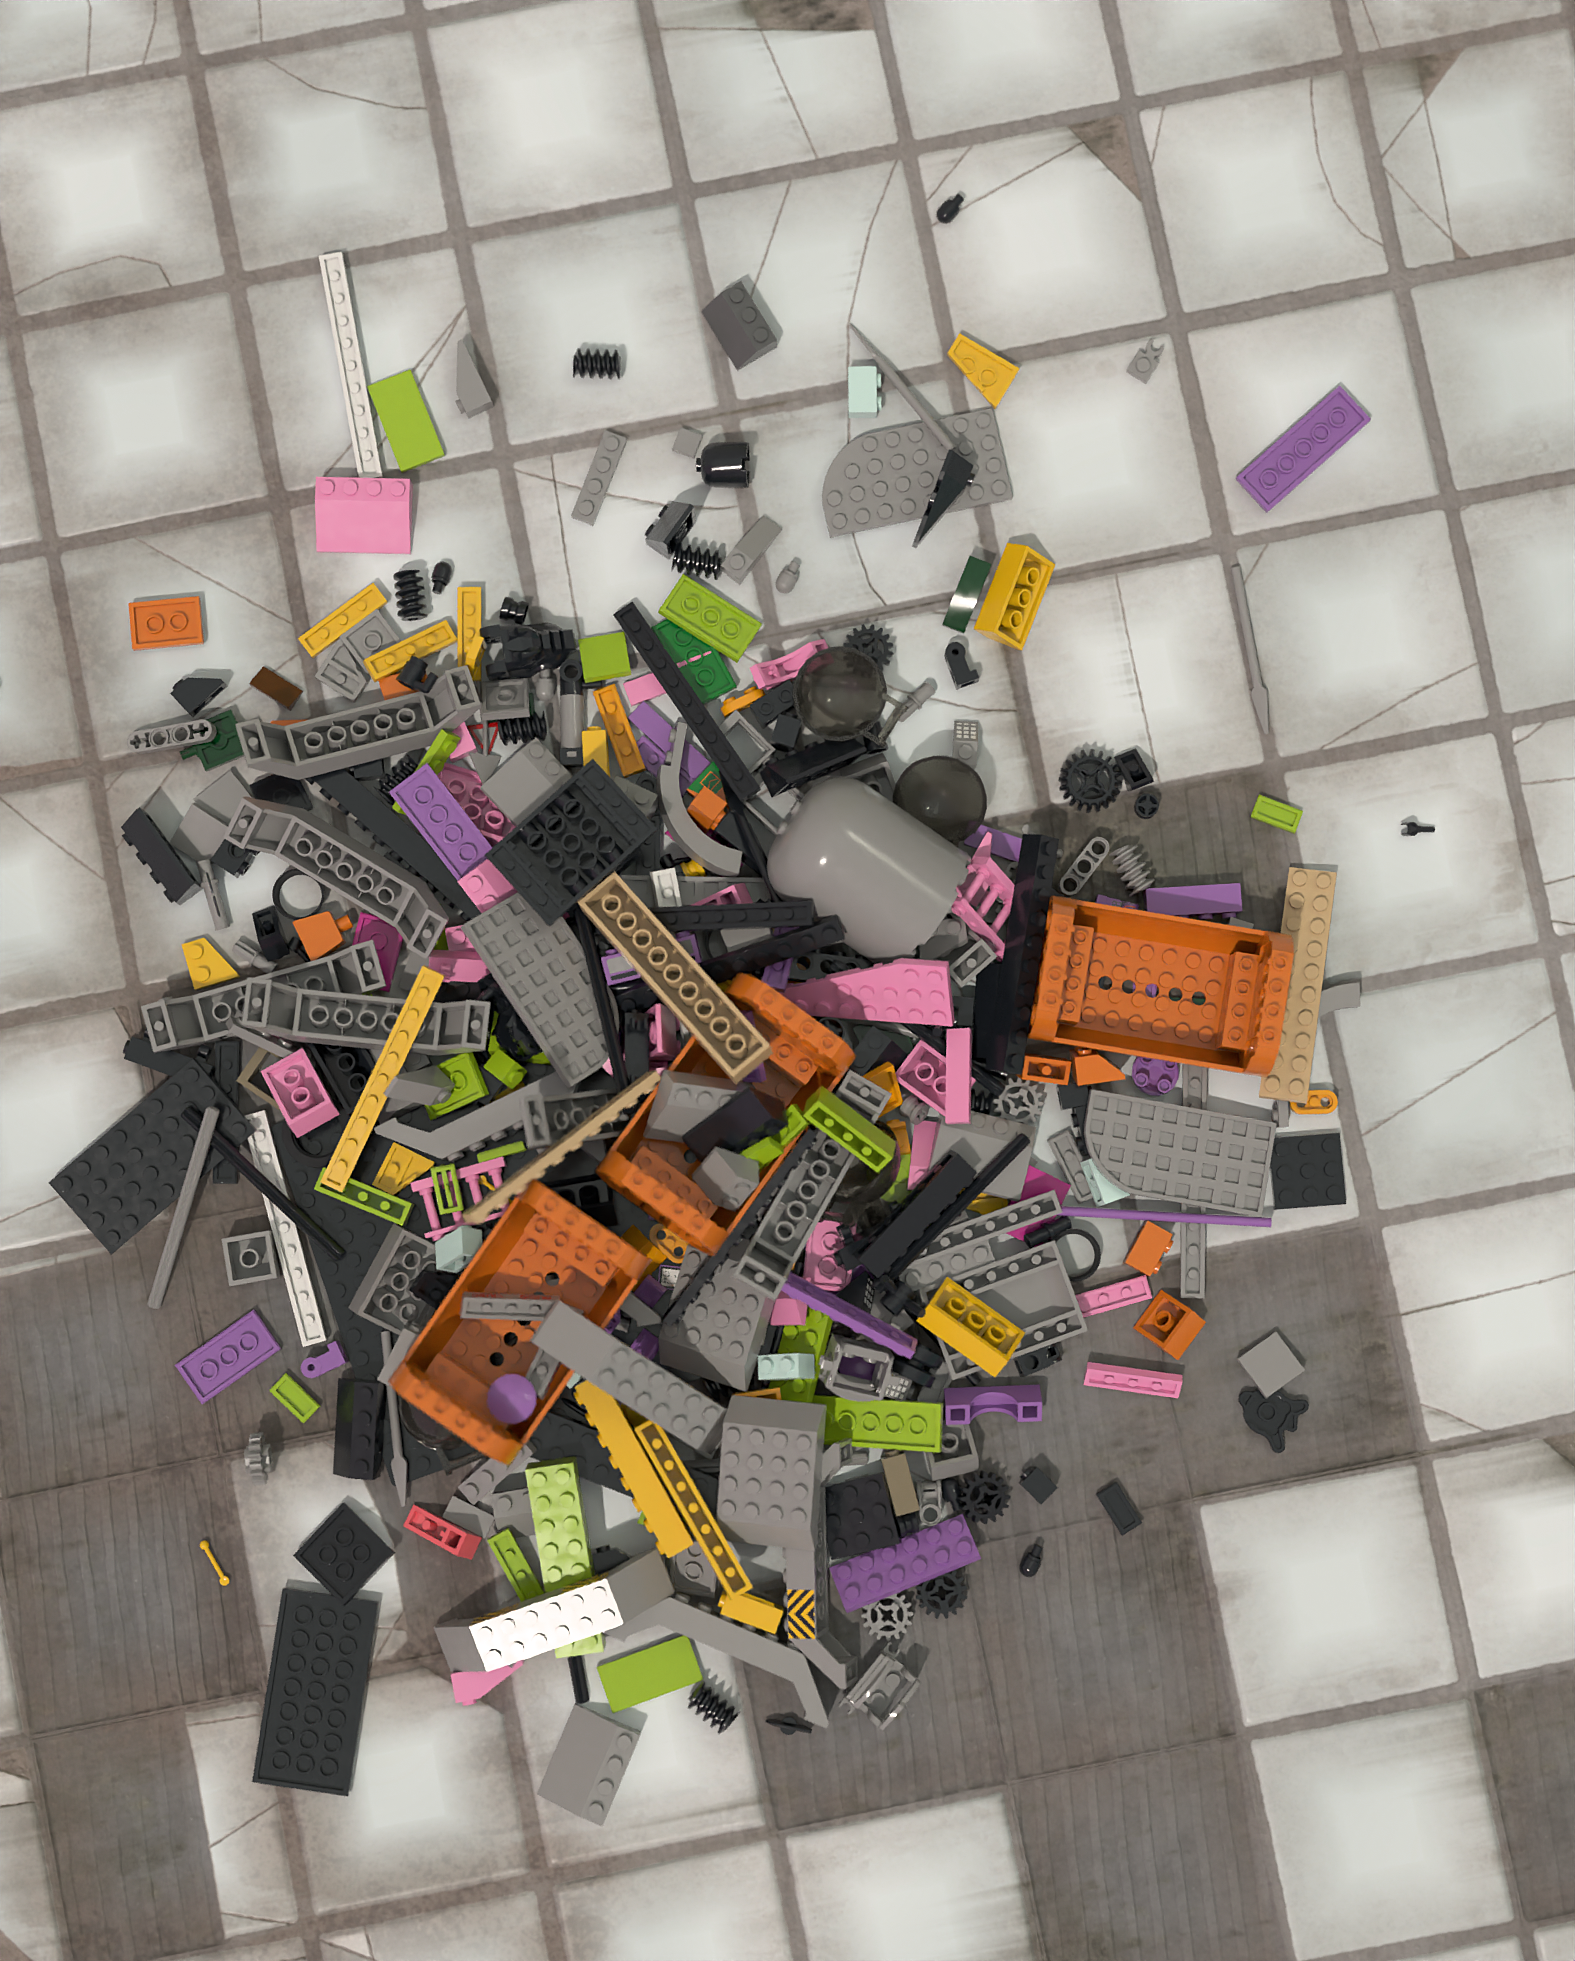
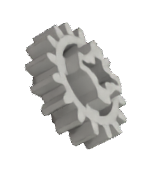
M1017 1077L1014 1083L1009 1078L1008 1085H1005L1003 1093L998 1096V1099L992 1101L993 1104L998 1106L993 1112H1000L999 1118L1002 1119L1005 1118L1006 1120L1028 1125V1120L1035 1123L1036 1118L1034 1115L1042 1114L1038 1110V1106H1043L1044 1102L1038 1101V1098L1043 1094L1035 1092L1038 1087L1037 1084L1032 1087L1029 1086L1030 1080L1022 1083V1080ZM1020 1087L1017 1093L1010 1094L1006 1092L1010 1088ZM1028 1091L1033 1097L1034 1105L1028 1101L1026 1096ZM1021 1097L1024 1107L1014 1108L1015 1103L1010 1099ZM1002 1101L1008 1105V1114L1003 1109ZM1022 1111L1030 1113L1024 1118L1016 1119L1018 1113Z
M263 1432L251 1433L249 1438L250 1445L244 1449L246 1473L251 1474L254 1486L266 1485L268 1473L273 1468L271 1445L266 1444Z
M896 1593L886 1597L893 1599L891 1603L882 1604L880 1601H876L863 1607L867 1610L861 1613L862 1618H867L863 1626H870L871 1628L868 1633L872 1635L876 1632L877 1640H880L882 1635L886 1637L887 1641H890V1635H894L896 1639H899L898 1632L907 1633L904 1627L905 1624L912 1625V1622L907 1619L908 1616L913 1615L912 1611H907L911 1603L903 1602L906 1597L904 1594L898 1597ZM872 1607L877 1611V1618L874 1622L871 1620ZM879 1607L886 1611L891 1609L893 1620L889 1618L883 1620V1614ZM900 1607L903 1609L902 1621L897 1618V1611ZM884 1625H892L894 1627L892 1630H881Z

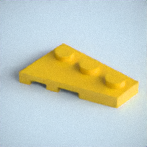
M960 333L947 353V356L996 410L1020 368Z

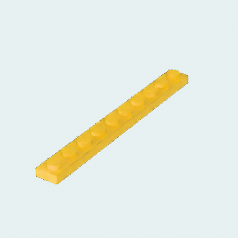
M425 965L422 966L320 1181L321 1183L343 1192L386 1102L387 1097L383 1093L393 1078L399 1074L445 977L444 974Z

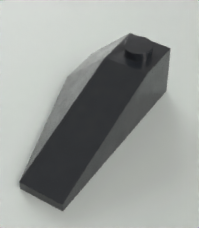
M950 449L913 541L912 547L914 548L919 546L964 492L965 487H971L975 474L971 473L974 465Z

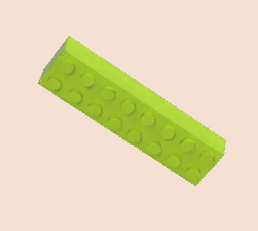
M576 1456L528 1463L525 1473L545 1593L593 1577L595 1576ZM600 1632L554 1648L556 1659L604 1652L606 1646L605 1634Z

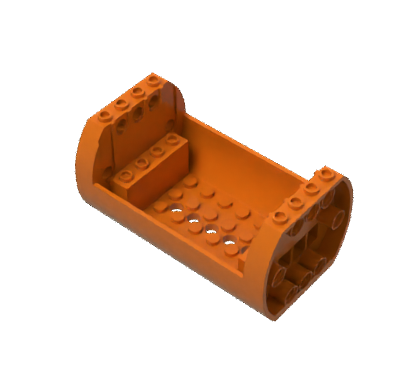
M1051 895L1027 1038L1267 1077L1275 1064L1280 1046L1294 956L1293 938L1290 934L1262 931ZM1103 976L1111 980L1112 985L1108 990H1103L1099 986V979ZM1129 980L1135 984L1133 993L1127 994L1122 990L1124 981ZM1149 984H1154L1158 988V994L1154 998L1148 997L1145 993L1146 986ZM1172 988L1180 990L1182 996L1179 1001H1172L1169 998V991ZM1195 992H1200L1204 995V1004L1196 1005L1193 1003L1192 996Z
M738 973L723 992L738 1010L752 1011L756 1030L769 1043L773 1054L763 1061L766 1080L763 1082H752L753 1086L759 1091L782 1100L786 1110L792 1104H797L804 1113L806 1100L820 1086L832 1092L856 1059L854 1052L845 1041L763 981L747 974ZM693 1036L667 1070L731 1079ZM659 1081L656 1088L652 1090L594 1172L609 1187L683 1241L709 1256H715L802 1132L786 1146L783 1154L774 1158L759 1173L758 1186L736 1211L714 1205L692 1179V1174L701 1165V1162L698 1159L694 1163L685 1161L684 1153L689 1149L685 1143L644 1138L643 1136L657 1094Z
M533 1178L526 1183L527 1188L517 1194L388 1380V1383L402 1397L487 1456L506 1465H511L575 1372L561 1363L544 1399L536 1397V1405L533 1412L525 1421L505 1423L498 1420L490 1412L487 1404L489 1389L498 1378L507 1374H517L525 1378L540 1348L532 1343L530 1339L542 1321H531L528 1326H522L518 1320L461 1318L460 1307L463 1292L530 1295L542 1292L544 1295L560 1296L561 1302L583 1310L585 1318L604 1330L652 1261V1259L626 1240ZM550 1272H556L559 1275V1283L555 1286H550L546 1282V1276ZM508 1332H513L518 1337V1341L514 1346H508L504 1341V1337ZM494 1352H499L503 1355L504 1362L501 1366H494L491 1363L490 1357Z

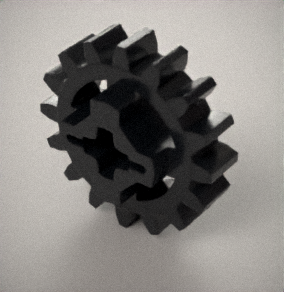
M863 624L861 631L853 628L854 636L847 634L846 639L849 643H843V648L848 651L843 653V657H849L846 665L850 666L853 664V672L861 669L862 675H865L866 671H870L871 675L874 676L875 669L883 672L882 664L889 666L890 661L887 657H893V652L888 649L893 647V643H887L890 635L886 634L883 636V628L875 631L874 624H871L870 629H866ZM866 635H870V636H871V637L868 638V639H861V638H860V637L866 636ZM879 641L883 645L884 654L878 650L877 645ZM873 643V653L868 652L867 655L865 654V656L863 657V647L868 648ZM852 647L858 650L859 655L857 659L853 655ZM868 661L876 662L875 664L865 665Z
M981 1470L980 1476L973 1472L972 1480L964 1479L967 1485L959 1487L963 1491V1495L957 1496V1499L963 1501L959 1508L966 1510L964 1513L966 1517H972V1521L976 1523L980 1520L981 1523L987 1524L988 1518L996 1522L995 1515H1004L1001 1509L1009 1507L1005 1500L1010 1499V1495L1005 1494L1009 1487L1002 1484L1003 1478H996L995 1473L990 1472L987 1474L986 1471ZM984 1482H991L994 1486L987 1487ZM981 1507L984 1512H976L974 1508L978 1509Z
M956 1570L935 1577V1583L931 1589L925 1590L930 1580L923 1582L922 1585L915 1586L917 1590L921 1591L920 1594L915 1595L916 1599H922L919 1607L924 1608L926 1606L927 1615L933 1611L935 1612L936 1619H938L940 1613H943L945 1619H947L948 1612L951 1611L956 1615L955 1608L957 1606L960 1608L964 1607L960 1600L967 1599V1595L962 1594V1591L966 1590L967 1586L960 1585L963 1577L956 1578ZM943 1576L953 1580L955 1585L945 1583ZM939 1586H942L944 1590H948V1592L944 1593V1598H940L937 1594L934 1595L938 1591ZM957 1594L955 1601L949 1606V1599L952 1595ZM934 1599L939 1603L940 1608L932 1606L927 1600Z

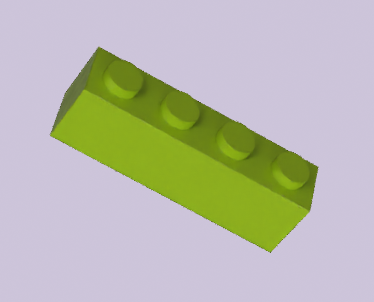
M820 1086L806 1100L803 1116L877 1173L893 1159L896 1142L825 1087Z
M323 1167L314 1187L315 1190L399 1225L406 1226L415 1204L350 1177L343 1192H340L320 1182L327 1169Z

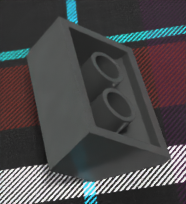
M741 281L721 292L701 311L737 371L777 348L776 337Z

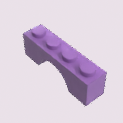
M1040 1385L944 1388L946 1425L970 1424L976 1416L985 1412H1003L1014 1417L1017 1422L1042 1421Z

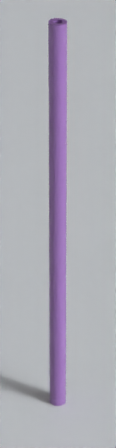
M1061 1206L1063 1213L1057 1214L1059 1216L1271 1227L1272 1219L1265 1217Z

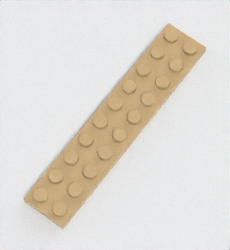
M1289 867L1281 933L1292 936L1294 956L1279 1051L1270 1074L1267 1077H1261L1259 1098L1307 1104L1337 872Z

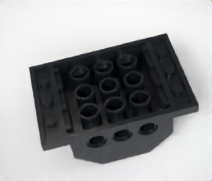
M592 759L488 851L485 857L545 923L551 927L566 912L572 918L575 915V910L580 908L578 902L613 872H616L619 876L643 855L640 846L654 835L658 829L596 761Z

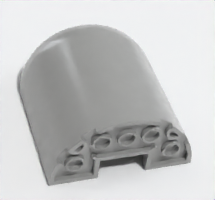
M836 777L818 783L804 795L801 801L797 800L789 811L793 814L788 822L783 820L776 830L778 835L771 845L767 860L768 877L774 891L784 902L813 901L814 922L837 915L845 934V939L841 941L874 964H889L900 958L912 959L917 952L915 949L917 945H924L957 898L959 893H957L956 888L965 882L969 872L965 867L971 863L970 855L859 780Z

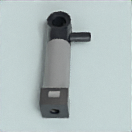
M570 659L564 661L559 669L560 763L565 768H583L584 689H602V680L585 683L582 666L576 660ZM569 668L578 670V674L574 678L566 677L565 673Z

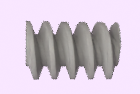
M1126 845L1109 854V856H1117L1112 861L1113 865L1121 864L1116 870L1117 873L1125 872L1121 877V881H1129L1125 889H1133L1129 897L1148 889L1155 881L1154 878L1146 879L1150 870L1142 871L1146 862L1137 861L1142 856L1141 853H1133L1138 847L1137 845Z

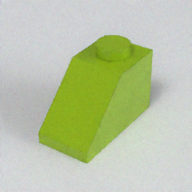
M499 1048L483 1066L512 1090L521 1082L527 1070Z

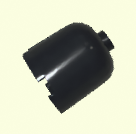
M744 441L709 443L702 450L701 458H696V472H701L702 480L710 487L749 488L750 471L745 469V461H750L749 443Z

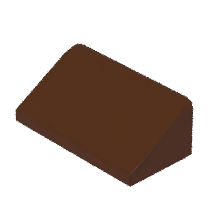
M264 666L249 683L251 687L290 711L303 693L301 689Z

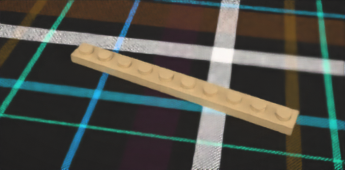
M657 1071L646 1072L463 1213L461 1216L465 1222L480 1224L490 1216L488 1213L492 1209H499L508 1203L507 1198L513 1193L517 1195L527 1188L526 1183L532 1178L536 1180L546 1173L545 1168L550 1164L554 1166L565 1158L563 1154L569 1150H576L583 1144L582 1140L588 1135L592 1137L601 1131L602 1128L600 1126L606 1121L609 1123L618 1118L621 1109L633 1106L638 1102V1096L656 1088L655 1083L662 1079Z

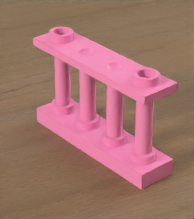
M974 857L970 865L976 870L977 875L964 895L955 899L951 910L954 914L960 916L970 929L985 941L997 955L995 959L1002 962L1006 939L1002 942L996 934L1010 914L1015 885L991 857ZM985 881L990 886V892L978 910L975 911L969 903ZM999 896L1004 906L989 927L983 918Z
M502 1156L457 1169L458 1180L465 1179L469 1183L473 1201L476 1204L483 1199L478 1179H480L479 1174L488 1172L489 1176H492L496 1189L503 1183L501 1176L502 1168L507 1167L505 1157ZM450 1171L447 1172L453 1206H458ZM442 1174L437 1175L439 1186L442 1185L443 1189H445ZM432 1177L410 1183L412 1191L414 1193L419 1192L420 1196H423L432 1232L425 1233V1238H432L434 1242L443 1238L446 1233L455 1231L459 1226L477 1225V1223L464 1222L461 1216L462 1211L452 1212L455 1225L441 1229L432 1192H434ZM509 1201L501 1207V1212L491 1214L482 1223L501 1218L510 1206Z

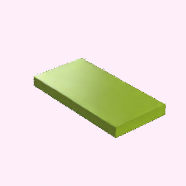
M411 370L367 386L401 473L445 456Z
M685 574L680 577L658 611L659 614L738 663L762 626V623Z
M684 1635L596 1667L612 1713L704 1680L690 1639Z

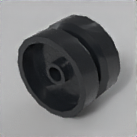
M917 1343L915 1353L911 1359L904 1356L902 1360L894 1356L892 1371L931 1389L935 1376L923 1370L924 1366L926 1365L935 1370L940 1369L944 1358L931 1352L932 1349Z

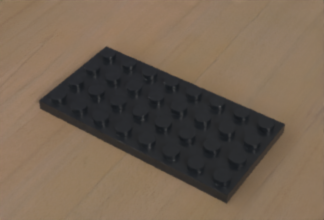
M195 1058L48 1182L111 1255L180 1197L199 1134L181 1117V1113L187 1107H192L202 1118L207 1107L219 1109L220 1112L215 1130L235 1149L257 1131ZM211 1144L209 1145L199 1179L224 1159Z
M282 1588L252 1783L349 1796L378 1601L352 1598L346 1606H343L331 1594Z

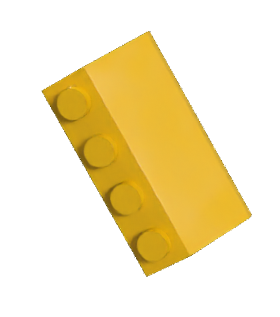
M1007 543L974 630L989 639L1018 650H1023L1055 564L1027 545Z
M949 1277L945 1278L925 1306L924 1310L926 1313L924 1317H918L916 1320L993 1377H996L1009 1361L1025 1334L1023 1330Z

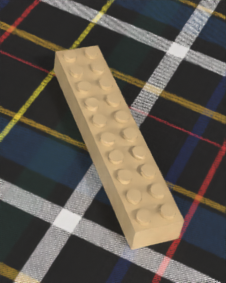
M613 872L578 902L583 913L735 1084L739 1083L773 1054L769 1043L616 872Z

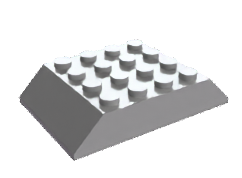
M743 1238L738 1246L735 1247L733 1245L727 1252L730 1255L722 1266L717 1265L713 1271L715 1273L713 1279L708 1285L703 1284L698 1290L701 1292L699 1297L693 1304L689 1302L685 1307L686 1313L679 1323L674 1322L670 1327L663 1322L658 1338L660 1364L747 1392L775 1303L772 1299L732 1277L750 1240ZM689 1244L686 1248L668 1308L709 1256Z
M1055 1240L950 1278L1025 1332L1010 1359L1088 1331ZM943 1281L919 1289L925 1306ZM937 1336L952 1380L982 1370L981 1367Z
M732 1395L723 1421L716 1519L726 1541L816 1551L826 1419L825 1404Z

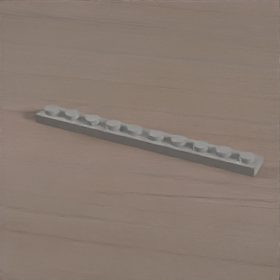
M1182 1064V1106L1207 1110V1068ZM1181 1203L1180 1213L1205 1214L1206 1208ZM1180 1222V1298H1205V1224Z

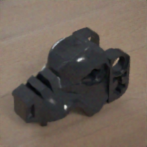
M547 622L530 625L514 624L500 626L498 624L479 629L480 637L484 638L486 644L502 643L504 659L496 660L493 664L485 666L486 675L490 681L511 679V677L531 678L540 671L546 669L555 670L570 655L577 651L573 629L563 630L559 626Z
M490 973L477 981L481 995L476 1001L490 1002V1006L499 1014L491 1035L496 1036V1041L502 1048H505L511 1059L517 1063H522L543 1052L493 975ZM518 1047L523 1049V1055L518 1056L516 1054Z

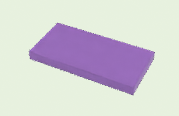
M252 1310L175 1366L201 1404H204L282 1348L256 1310Z

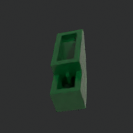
M969 556L943 621V626L964 634L992 564Z

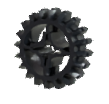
M1094 749L1090 750L1089 756L1086 755L1085 750H1081V758L1074 753L1072 755L1074 763L1066 760L1065 765L1069 769L1061 768L1060 770L1066 776L1058 778L1059 782L1065 783V785L1059 787V790L1068 791L1063 795V799L1066 800L1071 797L1072 800L1069 803L1071 807L1075 802L1079 803L1077 811H1081L1083 805L1086 806V813L1091 812L1092 806H1094L1096 812H1100V804L1107 809L1109 807L1107 800L1114 803L1116 798L1112 794L1119 795L1121 792L1115 786L1122 785L1121 780L1115 779L1121 776V771L1113 772L1118 764L1113 763L1110 766L1108 763L1112 757L1108 756L1106 760H1103L1104 752L1102 751L1095 757ZM1085 763L1098 765L1093 771H1087L1078 766ZM1104 770L1109 778L1108 790L1100 782V775ZM1073 772L1081 782V787L1077 792L1074 790L1071 782ZM1095 773H1098L1094 778L1095 781L1093 782L1096 783V785L1090 784L1085 789H1083L1087 781L1084 778L1086 777L1089 779L1091 778V776L1093 777ZM1088 791L1102 795V797L1097 799H1086L1082 796Z

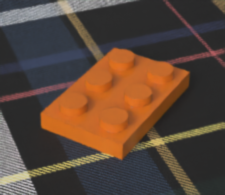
M199 596L128 603L132 649L134 651L204 644Z

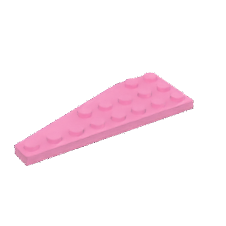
M900 958L889 964L883 965V963L874 964L871 968L862 970L855 968L828 974L825 978L817 980L816 978L807 979L804 983L795 985L794 983H788L785 993L778 992L809 1016L953 1026L955 1021L949 961Z

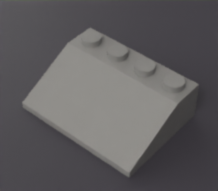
M535 738L518 751L480 789L516 827L573 776Z
M663 1070L662 1079L660 1080L643 1136L644 1138L685 1143L682 1139L684 1134L749 1086L755 1087L751 1082L740 1081L735 1084L731 1079Z
M971 1111V1124H946L945 1117L939 1113L928 1173L951 1149L958 1153L977 1172L974 1176L975 1180L1020 1133H1023L1030 1139V1144L981 1192L1019 1202L1033 1149L1036 1127Z
M393 1223L348 1308L357 1315L398 1335L401 1334L407 1322L412 1324L413 1321H416L426 1327L435 1309L408 1289L422 1270L454 1274V1272L436 1269L434 1243Z
M575 1703L537 1795L583 1819L603 1826L641 1731Z

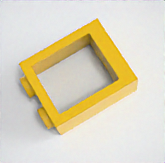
M599 726L587 727V731H582L583 764L585 766L594 759L610 777L606 730H601Z
M723 1590L718 1602V1607H721L720 1614L773 1634L776 1633L783 1614V1606L746 1592L730 1600L727 1593Z

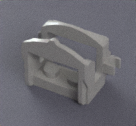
M836 1334L831 1335L825 1356L821 1355L819 1365H821L819 1379L824 1382L826 1388L830 1389L834 1394L852 1401H881L888 1385L898 1387L901 1377H898V1373L892 1372L894 1355L890 1348ZM854 1355L863 1357L867 1362L876 1363L871 1381L837 1373L841 1356L854 1358Z
M891 1641L883 1649L879 1650V1657L851 1691L847 1690L844 1698L839 1703V1707L844 1703L850 1705V1710L847 1711L848 1714L852 1713L855 1708H860L882 1731L902 1710L921 1684L914 1673L896 1659L900 1649L898 1648L894 1653L888 1650ZM909 1680L912 1683L911 1687L887 1717L883 1719L880 1715Z

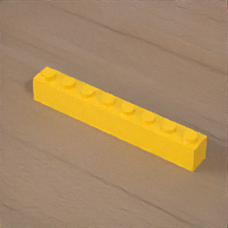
M587 1380L575 1385L577 1391L573 1394L579 1405H585L588 1411L585 1416L591 1427L596 1425L600 1433L597 1435L603 1448L608 1447L612 1454L608 1458L614 1469H620L623 1475L620 1480L626 1491L631 1489L635 1497L632 1499V1502L638 1512L643 1511L646 1520L643 1522L650 1534L652 1532L655 1533L658 1539L655 1544L661 1555L666 1553L667 1557L670 1558L694 1544L692 1536L617 1399Z
M651 1420L634 1429L635 1434L729 1599L733 1600L753 1588L662 1427Z

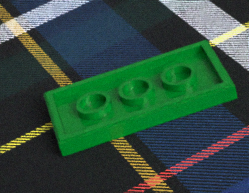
M668 619L651 627L677 667V663L686 661L687 664L680 667L679 670L703 705L737 688L716 649ZM711 651L710 654L703 656V653ZM701 655V658L693 662L688 661L690 658Z

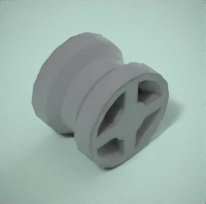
M910 1095L903 1101L899 1113L905 1118H910L913 1124L918 1125L927 1116L929 1106L924 1102L920 1103L914 1095Z

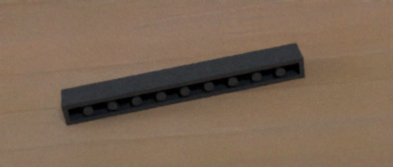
M345 769L304 778L311 785L316 782L321 787L319 792L329 801L333 797L339 803L337 808L346 816L351 813L356 818L354 823L364 832L368 828L374 834L372 839L381 847L386 844L392 850L389 854L398 862L404 860L410 866L407 869L417 877L421 875L427 880L426 884L432 892L436 893L439 891L445 896L442 900L452 909L455 906L462 911L460 916L466 922L482 914L430 844Z
M1023 834L985 1065L986 1070L1022 1074L1059 844L1058 838L1042 834Z

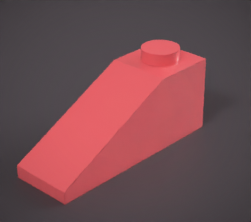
M414 1504L403 1525L452 1554L471 1560L482 1537Z

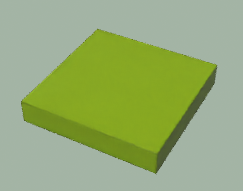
M624 632L578 639L585 683L631 675Z

